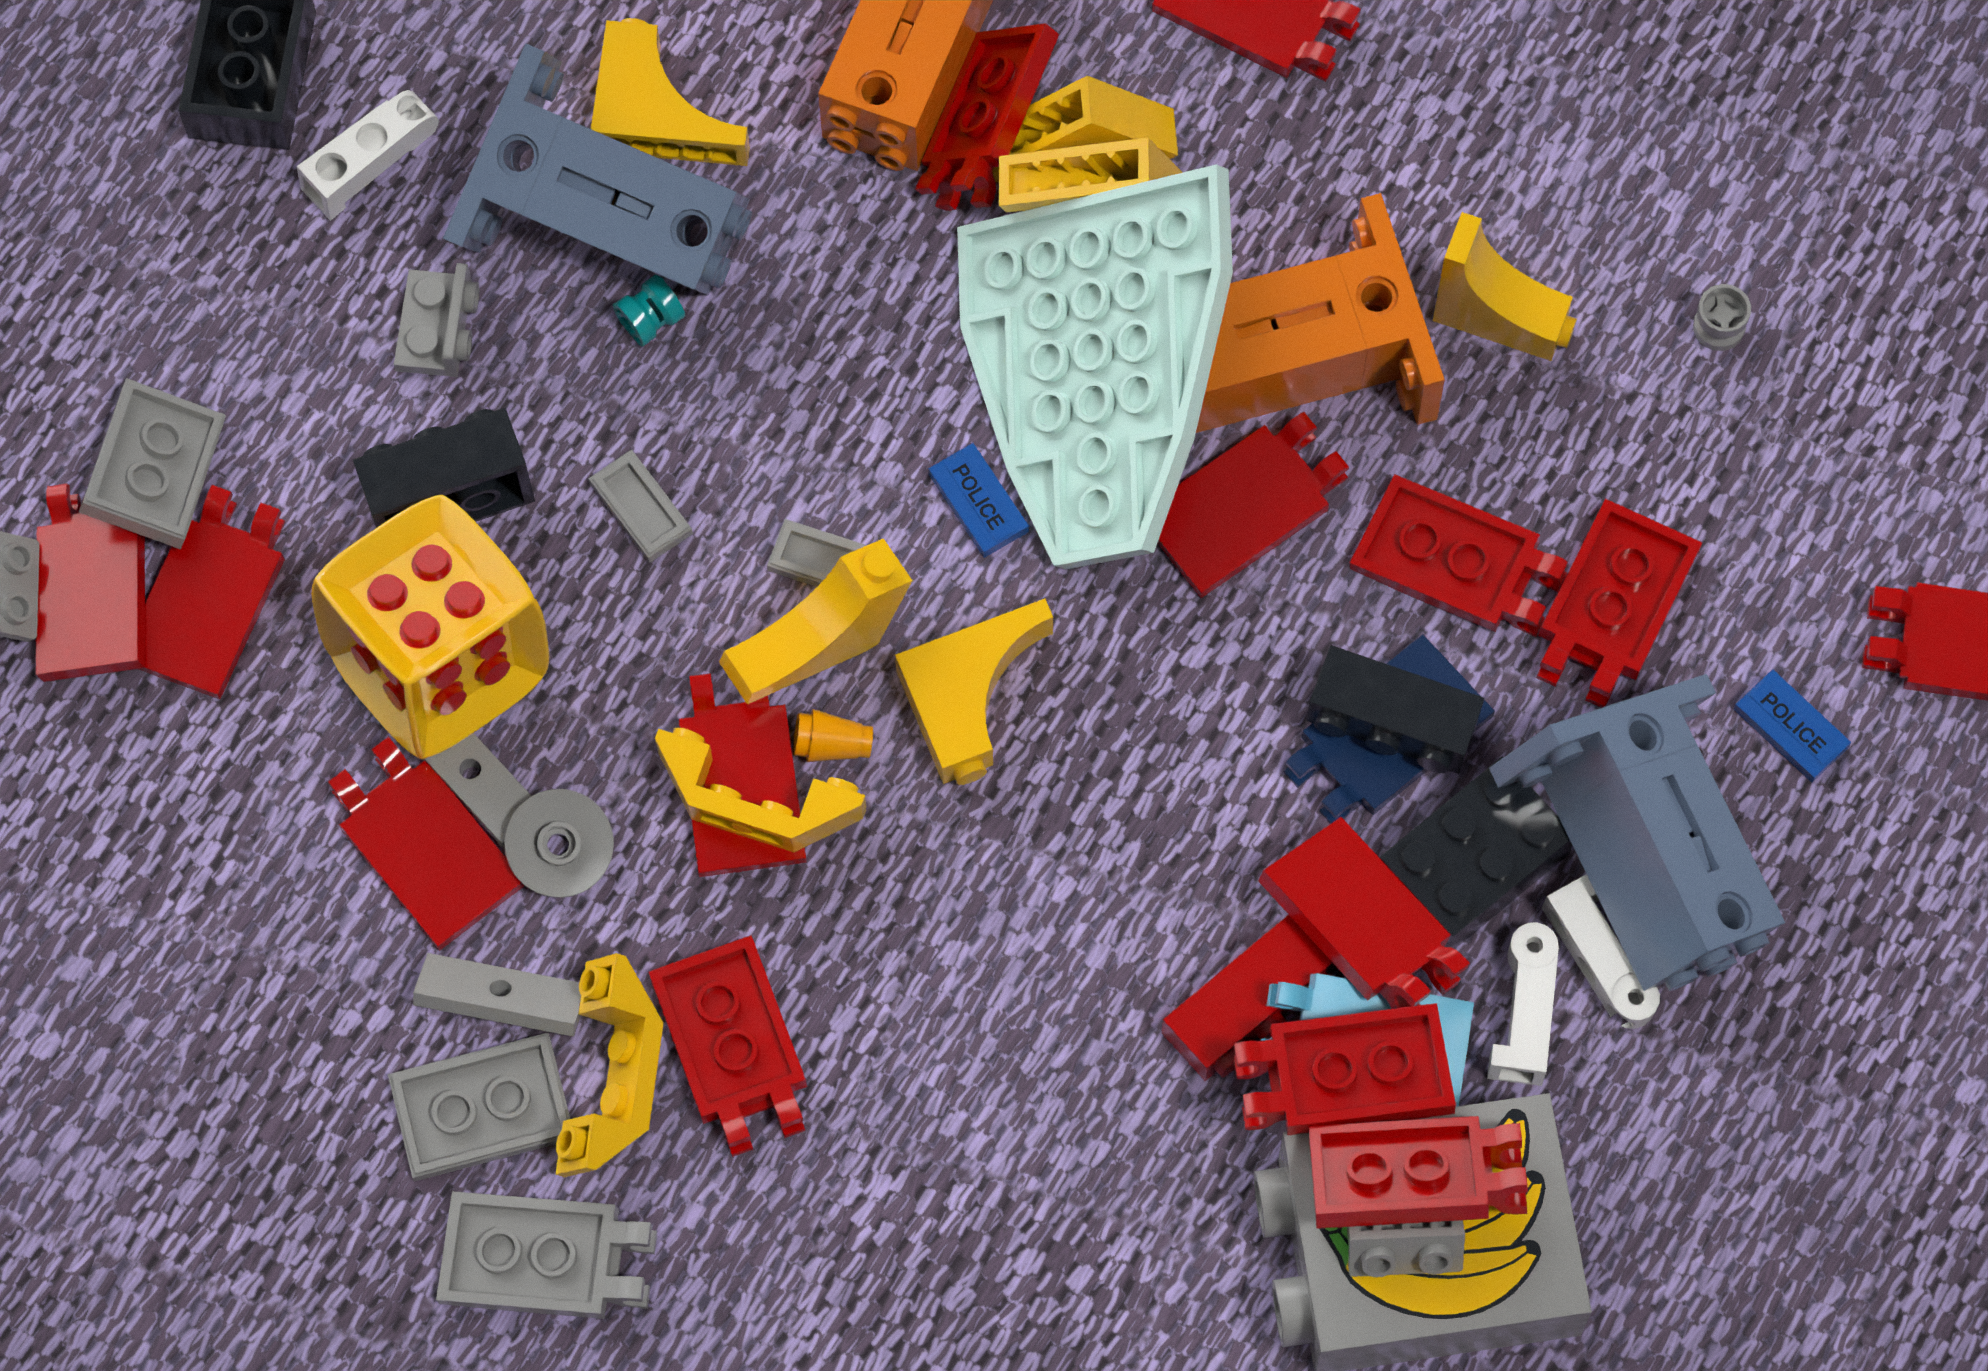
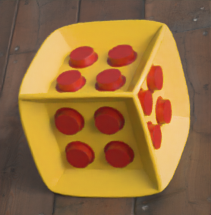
M437 495L422 500L384 522L339 553L318 573L313 581L311 597L318 632L337 670L360 701L402 747L419 759L429 758L453 747L470 734L494 720L533 690L548 670L549 645L544 615L528 584L507 556L468 513L444 495Z

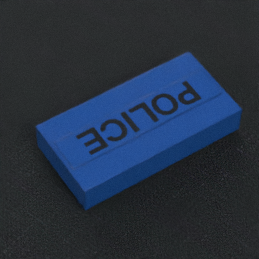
M974 443L928 468L930 478L984 558L1029 532V525Z
M1773 669L1741 698L1734 707V710L1811 783L1835 762L1851 744L1849 739Z

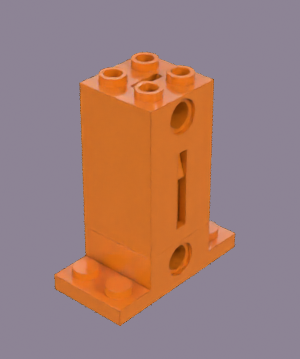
M860 0L818 93L822 138L827 139L829 145L840 152L853 154L856 150L873 155L879 164L888 169L901 171L904 167L918 171L976 33L980 31L993 0Z
M1381 193L1361 198L1358 219L1352 220L1355 241L1349 242L1350 252L1230 283L1196 433L1397 380L1396 390L1402 409L1404 411L1412 409L1417 425L1437 420L1445 379Z

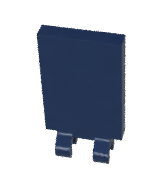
M1424 634L1386 663L1482 697ZM1485 700L1475 731L1489 721L1495 713V710ZM1312 723L1302 731L1301 738L1308 746L1298 750L1286 761L1285 764L1288 768L1284 770V774L1299 788L1324 767L1340 785V787L1333 790L1321 801L1324 807L1319 812L1331 824L1340 817L1346 818L1361 804L1372 815L1376 814L1428 770L1420 766L1417 759L1400 753L1384 755L1375 752L1366 745L1365 741L1348 735L1340 738L1326 735L1317 730Z

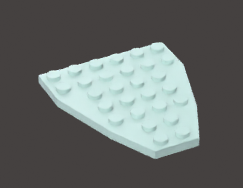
M1217 164L957 227L960 328L1007 471L1053 565L1056 567L1071 569L1150 554L1155 551L1195 438L1233 274L1229 170Z

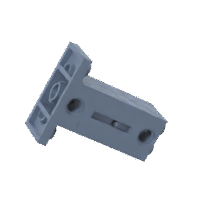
M525 43L443 239L480 253L484 244L491 246L498 236L503 218L497 214L502 206L701 293L709 295L713 286L720 289L731 267L732 260L726 258L733 238L741 240L749 226L752 211L746 208L750 199L731 189L543 109L545 101L552 102L560 90L564 78V73L559 71L562 62L545 51ZM532 148L534 152L533 163L528 169L521 171L520 158L525 151ZM699 222H705L708 229L706 239L700 245L692 246L690 242L691 230Z
M1707 674L1550 724L1489 768L1498 788L1517 781L1521 782L1523 788L1542 782L1643 991L1662 984H1666L1669 992L1698 979L1697 971H1705L1708 977L1721 973L1738 963L1734 956L1737 952L1740 957H1744L1770 944L1767 934L1785 923L1686 723L1701 714L1698 705L1716 694Z

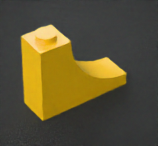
M626 18L620 22L606 20L591 129L656 158L748 166L750 151L748 128L725 123L702 113L689 104L670 83L660 62L661 45L658 26L648 24L636 18Z
M1085 76L1029 106L1009 155L1148 137L1169 159L1178 156L1174 109L1093 77ZM999 167L993 168L995 182H999Z
M1148 137L999 156V206L1006 213L1026 211L1183 172Z
M1461 212L1444 257L1433 321L1552 361L1557 345L1564 348L1568 347L1577 322V318L1568 316L1573 297L1533 280L1510 265L1493 249L1486 239L1482 229V218Z
M884 538L841 556L826 578L803 601L761 632L725 650L719 663L744 701L750 704L860 655L878 645L913 580Z
M1046 599L895 655L897 675L943 784L956 780L958 785L975 782L986 775V768L993 766V748L986 726L990 698L998 680L1009 664L1029 646L1053 634V615Z

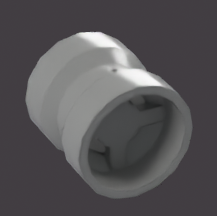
M1729 284L1715 285L1705 291L1699 301L1693 322V331L1696 339L1703 346L1715 351L1729 350L1739 344L1745 334L1746 325L1751 315V304L1748 296L1741 289ZM1712 321H1714L1717 325H1720V327L1715 326L1712 323Z

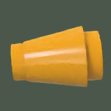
M812 709L810 714H797L793 740L794 756L806 757V762L857 759L859 757L870 758L873 743V726L863 725L862 723Z

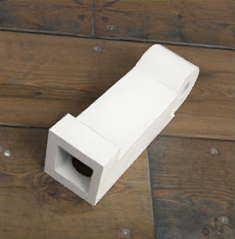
M407 90L399 93L389 101L383 102L297 166L301 190L331 221L346 208L345 202L407 152L416 149L435 132L439 119L413 91Z
M1586 874L1548 895L1542 909L1610 1017L1618 1013L1622 1018L1626 1019L1628 1022L1622 1025L1624 1028L1636 1029L1642 1027L1652 1019L1660 1003L1659 990L1657 987L1643 991L1620 942L1595 902L1599 901V898Z
M1538 922L1526 923L1513 933L1507 953L1508 964L1515 973L1507 1046L1493 1044L1489 1057L1487 1079L1538 1086L1543 1084L1547 1071L1559 949L1558 939L1554 931L1544 924Z

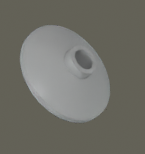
M551 789L531 796L516 809L506 828L504 847L510 869L524 886L543 896L565 898L585 892L601 879L612 859L614 839L607 816L593 800L576 791ZM559 835L565 838L568 843L567 851L562 855L552 854L547 846L550 837Z

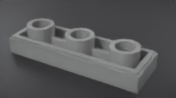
M472 733L453 747L437 755L421 759L432 767L464 807L497 843L505 849L504 840L509 820L516 809L525 800L530 798L531 795L482 741ZM470 767H476L481 770L480 774L473 779H466L462 776L463 772Z
M427 953L413 992L414 1006L573 1037L581 1017L578 1014L581 999L579 982Z

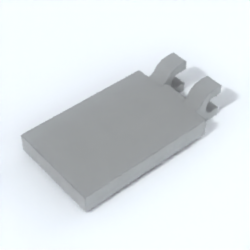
M452 1191L436 1301L444 1305L605 1319L607 1303L648 1309L650 1286L645 1285L644 1277L619 1276L622 1250L655 1255L657 1231L652 1230L650 1222L618 1221L619 1209L615 1204Z

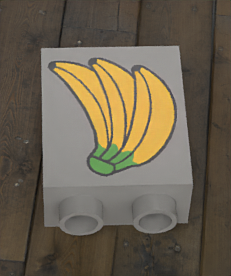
M1550 1093L1458 1106L1453 1115L1421 1118L1479 1116L1480 1129L1496 1128L1500 1125L1520 1123L1522 1148L1520 1150L1522 1167H1526L1528 1192H1526L1527 1214H1506L1489 1205V1219L1463 1220L1465 1243L1463 1270L1460 1272H1446L1437 1275L1427 1273L1402 1274L1383 1277L1350 1276L1348 1269L1349 1245L1347 1227L1316 1229L1309 1133L1287 1136V1132H1283L1278 1157L1280 1168L1254 1171V1189L1262 1235L1264 1238L1291 1234L1298 1272L1297 1277L1272 1280L1275 1317L1282 1347L1310 1344L1314 1371H1347L1581 1336L1592 1311ZM1492 1165L1493 1173L1503 1171Z

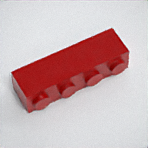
M1288 914L1167 1015L1162 1022V1034L1204 1081L1208 1080L1216 1072L1223 1078L1235 1070L1234 1056L1236 1055L1234 1044L1243 1041H1254L1257 1037L1260 1040L1263 1038L1270 1039V1025L1287 1022L1284 1015L1290 1010L1266 1006L1270 984L1286 982L1309 988L1311 974L1319 973L1331 976L1338 968Z

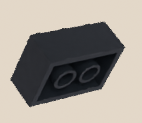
M201 0L178 110L188 138L290 150L316 16L313 0Z
M506 408L496 411L491 409L479 410L467 416L464 422L446 428L439 426L426 428L418 432L411 440L394 446L391 444L376 445L365 451L363 456L353 459L376 528L410 506L437 495H444L454 501L475 522L535 502L526 462Z
M1503 756L1500 757V758H1499L1496 762H1494L1491 766H1493L1495 763H1497L1498 761H1500V760H1501L1502 758H1504V757H1503ZM1490 767L1380 856V859L1451 934L1444 947L1456 949L1567 857L1573 846L1558 815L1531 786L1523 788L1521 782L1517 781L1498 788L1490 772Z

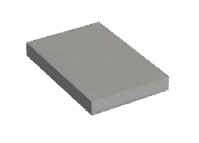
M126 378L79 513L181 549L226 415Z
M549 1032L388 1074L414 1182L555 1145L558 1135L562 1130L563 1121L570 1119Z

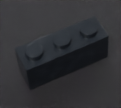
M1330 645L1309 702L1306 721L1313 723L1317 730L1326 735L1338 738L1348 735L1365 741L1366 745L1375 752L1384 755L1400 753L1417 759L1418 764L1429 771L1446 773L1449 770L1459 774L1485 698Z

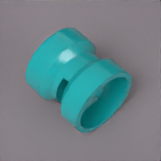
M656 274L641 285L639 293L634 296L626 295L612 305L620 323L641 347L656 338L659 328L664 325L673 326L685 317V311L677 296L668 284Z

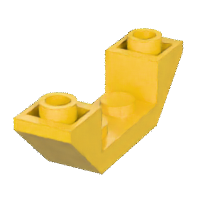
M658 728L655 737L658 754L692 820L796 852L862 820L865 815V795L858 793L859 788L853 783L834 777H829L827 783L813 778L799 818L792 816L793 811L790 808L776 802L763 801L761 806L740 800L742 795L739 792L723 785L711 784L710 789L703 788L713 761L710 745L704 743V737L688 729L674 728L673 733Z
M618 953L587 961L585 970L580 978L579 992L581 999L578 1014L614 1025V1032L608 1045L610 1061L606 1088L600 1100L602 1116L594 1113L563 1121L562 1130L556 1142L558 1159L555 1175L568 1177L597 1170L649 1130L664 1023L627 957Z

